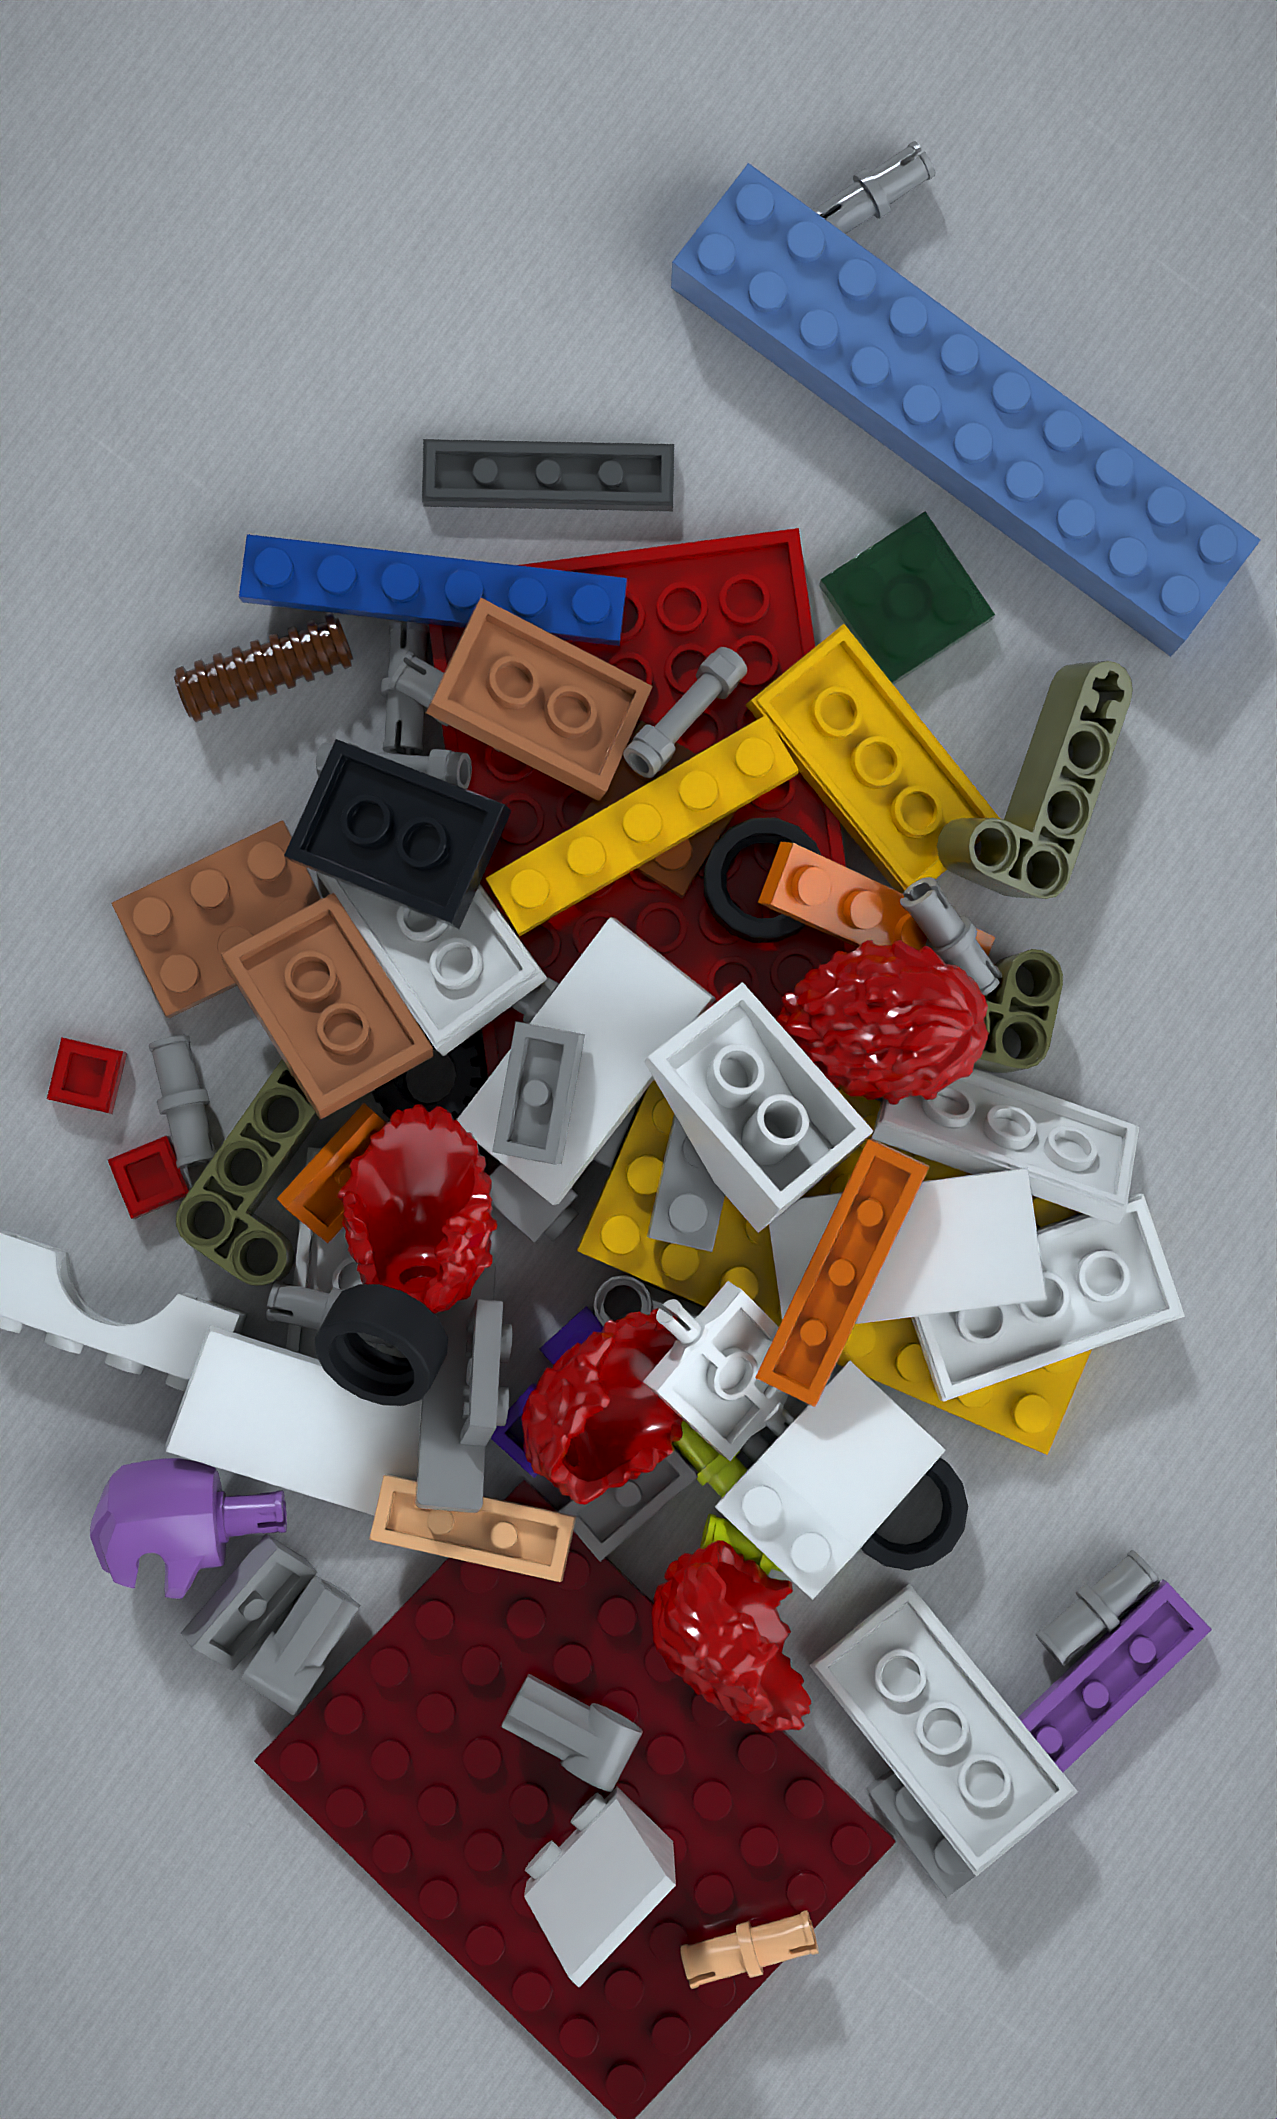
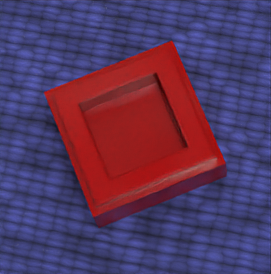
M61 1037L47 1099L113 1114L127 1053Z
M166 1135L108 1159L131 1219L139 1218L180 1201L191 1190L184 1169L177 1168V1157L170 1136Z

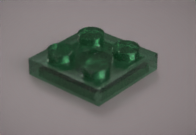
M926 511L823 577L819 583V586L850 632L893 685L992 621L995 613Z

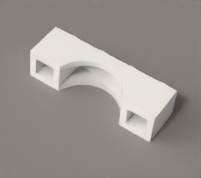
M0 1231L1 1329L20 1333L23 1324L46 1331L44 1343L77 1354H81L83 1346L87 1345L107 1352L104 1363L126 1372L141 1375L144 1365L168 1373L165 1384L184 1392L186 1391L209 1325L237 1334L242 1332L248 1313L190 1293L177 1294L161 1312L143 1322L126 1324L111 1321L89 1308L77 1293L70 1275L68 1251L9 1231Z

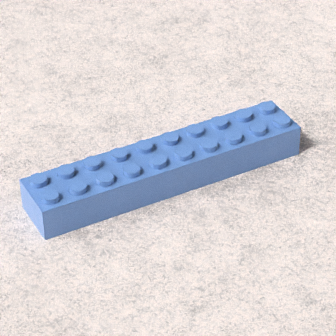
M749 163L672 261L671 288L1170 657L1186 641L1261 541L1257 536Z

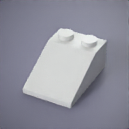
M743 982L660 1046L644 1061L714 1183L758 1233L850 1157L874 1132Z
M849 1361L826 1385L815 1407L808 1405L720 1499L715 1508L813 1600L864 1545L946 1450L859 1368Z
M618 1787L605 1799L598 1792L595 1793L572 1818L571 1823L577 1829L560 1847L553 1841L547 1843L525 1869L531 1877L526 1882L524 1897L565 1972L578 1987L591 1976L676 1886L673 1841Z

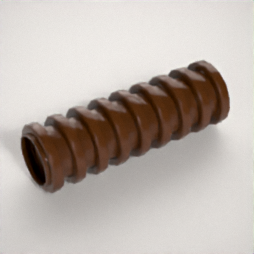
M333 613L325 615L326 622L316 624L315 620L312 619L306 622L307 628L298 631L293 626L287 629V636L279 638L277 633L269 635L270 642L261 644L256 639L250 642L251 648L242 651L240 646L231 649V656L224 658L221 653L213 655V662L205 664L200 659L194 662L195 668L186 671L184 666L176 668L175 684L189 718L192 717L195 722L203 720V713L210 710L214 716L221 714V706L230 704L233 709L240 707L241 699L248 697L251 702L259 700L258 693L266 690L270 696L277 694V686L286 684L287 688L291 689L296 687L295 680L304 677L307 682L315 680L314 673L322 670L326 676L333 674L332 667L342 664L344 669L352 667L351 660H353V656L339 618H335Z

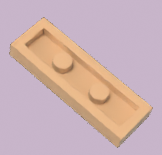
M388 1474L383 1476L369 1540L557 1582L563 1581L576 1516L483 1496V1505L477 1513L421 1509L415 1503L417 1481Z

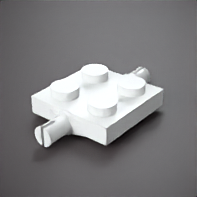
M729 1281L726 1282L695 1319L682 1307L678 1300L672 1299L662 1304L677 1318V1321L660 1308L657 1311L656 1319L677 1340L643 1382L713 1449L729 1461L732 1460L752 1435L765 1426L779 1437L786 1429L784 1425L788 1427L796 1419L783 1406L789 1394L755 1378L779 1327L742 1289Z

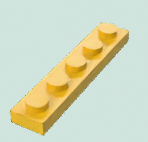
M767 715L486 877V880L520 937L798 775L799 769Z

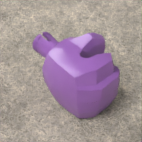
M163 1458L122 1465L110 1477L103 1489L91 1520L90 1538L102 1569L110 1573L113 1582L129 1588H135L140 1557L147 1553L160 1555L165 1562V1597L182 1599L191 1587L199 1569L225 1565L226 1543L229 1542V1537L257 1533H285L287 1531L285 1495L283 1490L255 1495L226 1496L225 1491H222L217 1469L198 1461Z

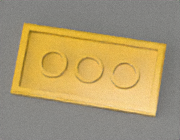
M845 624L841 625L745 704L757 720L767 715L801 775L893 889L902 894L914 882L926 877L937 879L947 870L939 859L937 843L942 829L950 821L959 818L1000 819ZM979 835L975 840V845L981 841Z

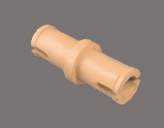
M807 1910L802 1911L798 1915L752 1927L749 1921L736 1925V1932L681 1946L685 1973L692 1989L705 1983L747 1972L750 1978L763 1975V1967L809 1954H819L814 1928Z

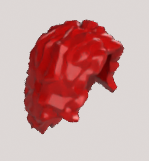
M867 940L852 952H836L828 963L819 965L818 969L809 970L805 975V979L795 985L794 991L787 992L782 997L784 1007H782L781 1013L776 1019L837 1090L842 1089L849 1096H863L867 1100L883 1097L892 1105L898 1104L900 1099L909 1096H922L925 1100H933L937 1097L938 1092L960 1078L969 1077L973 1072L974 1063L982 1057L989 1034L984 1023L988 1005L975 980L968 976L966 971L960 967L945 964L932 948L924 946L917 950L901 940L894 941L892 945H876L873 940Z
M422 1104L414 1105L413 1108L405 1109L404 1111L397 1110L392 1114L390 1122H387L379 1132L370 1136V1143L364 1154L353 1158L349 1164L351 1176L346 1184L341 1187L337 1196L344 1206L342 1225L346 1230L345 1238L349 1246L347 1251L358 1264L357 1271L363 1284H380L403 1291L425 1304L435 1314L449 1310L457 1301L467 1300L471 1296V1290L484 1269L492 1265L493 1256L490 1253L492 1241L490 1237L492 1231L496 1230L498 1225L497 1220L491 1216L493 1210L492 1198L490 1197L492 1180L484 1172L486 1167L485 1157L479 1154L478 1143L473 1134L466 1132L457 1120H453L451 1112H447L442 1107H436L431 1112H428Z
M658 1308L652 1310L649 1315L638 1311L629 1313L616 1321L609 1319L604 1324L601 1332H592L582 1344L576 1343L566 1350L553 1365V1368H546L523 1408L521 1417L524 1432L523 1448L527 1462L531 1463L534 1473L544 1476L555 1487L559 1488L562 1495L570 1496L577 1504L586 1505L601 1496L608 1488L622 1487L629 1479L634 1480L641 1473L653 1471L658 1463L673 1453L675 1449L672 1443L680 1441L682 1438L681 1424L683 1419L643 1382L677 1340L664 1325L657 1321L656 1314Z
M719 1540L712 1542L705 1549L698 1548L693 1554L684 1553L678 1557V1560L670 1563L664 1574L667 1582L658 1585L653 1598L655 1603L651 1611L652 1639L656 1651L665 1659L668 1669L682 1677L684 1683L690 1685L697 1695H702L707 1702L712 1703L720 1711L725 1710L735 1722L740 1720L744 1724H755L762 1732L766 1733L790 1729L799 1731L804 1728L805 1725L801 1717L810 1713L809 1706L812 1703L808 1693L802 1687L804 1683L802 1675L792 1669L791 1659L782 1654L784 1642L790 1635L791 1630L786 1623L780 1620L776 1608L780 1606L781 1600L793 1592L792 1582L770 1578L754 1560H745L743 1554L736 1552L725 1541Z

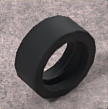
M751 818L730 827L713 845L704 868V897L714 919L731 935L752 943H772L795 935L805 927L806 924L784 914L774 918H756L744 913L733 903L729 895L726 875L731 861L742 849L754 844L771 843L779 846L780 842H790L821 855L816 842L799 826L778 818Z
M358 1284L342 1291L333 1303L315 1336V1354L324 1371L340 1387L361 1399L385 1406H405L421 1400L431 1388L448 1351V1336L440 1320L425 1304L403 1291L380 1284ZM357 1333H365L383 1339L395 1346L406 1358H399L379 1351L367 1344Z
M939 1458L925 1474L933 1480L940 1490L943 1503L941 1519L933 1533L920 1542L904 1545L892 1543L875 1531L861 1547L866 1555L886 1567L913 1570L931 1566L953 1550L965 1530L968 1503L962 1481L950 1464L942 1458Z

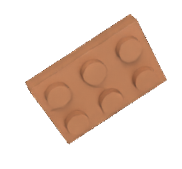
M480 598L425 713L600 801L608 790L653 686Z
M283 820L111 903L166 1017L172 1018L236 987V983L223 964L221 953L322 899L308 868L296 864L284 856L292 835Z
M335 893L326 896L221 953L223 964L320 1120L433 1057L432 1045Z

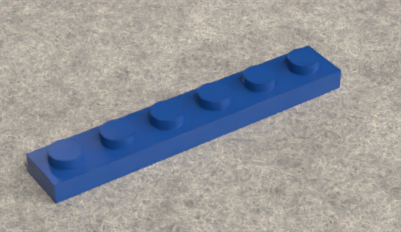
M247 534L239 598L243 603L459 628L466 627L480 598H483L562 640L620 646L627 578Z

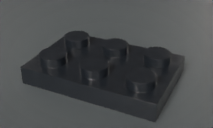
M336 739L284 856L296 864L460 929L508 821L511 810L503 803Z

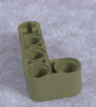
M1098 661L1066 665L1056 672L1051 681L1004 820L997 818H959L945 825L938 837L937 851L941 863L947 870L1009 897L1049 899L1056 897L1065 889L1074 869L1131 702L1133 687L1131 678L1124 667L1112 661ZM1070 740L1073 745V756L1071 760L1068 754V746ZM1051 800L1053 813L1052 818L1049 820L1047 808L1048 802ZM979 835L981 839L982 848L981 854L977 858L975 855L974 845L975 840ZM1031 859L1033 871L1029 880L1026 869L1027 863Z
M1030 949L1000 959L994 964L1001 971L1002 978H998L1000 982L992 992L985 995L988 1009L984 1023L989 1034L982 1057L974 1063L975 1068L994 1073H1009L1034 1067L1046 1057L1051 1043L1063 986V973L1059 962L1051 954L1043 950ZM1020 965L1027 968L1034 980V988L1030 996L1023 994L1016 984V972ZM1007 1027L1012 1028L1019 1035L1021 1041V1050L1016 1058L1009 1056L1002 1044V1036Z
M281 1059L181 1202L176 1213V1227L180 1236L187 1244L240 1281L256 1286L271 1285L276 1280L281 1281L290 1273L294 1263V1250L290 1240L282 1232L254 1214V1212L319 1121V1117L304 1093L285 1085L290 1076L293 1077L283 1059ZM282 1097H290L298 1106V1121L291 1130L277 1133L269 1125L268 1110L275 1100ZM251 1149L260 1157L262 1171L254 1183L243 1186L233 1178L231 1163L239 1152ZM208 1202L216 1203L222 1209L225 1216V1224L222 1231L211 1239L203 1237L195 1226L197 1210ZM260 1238L269 1240L275 1246L278 1253V1261L275 1268L266 1275L255 1273L249 1267L246 1260L249 1246Z

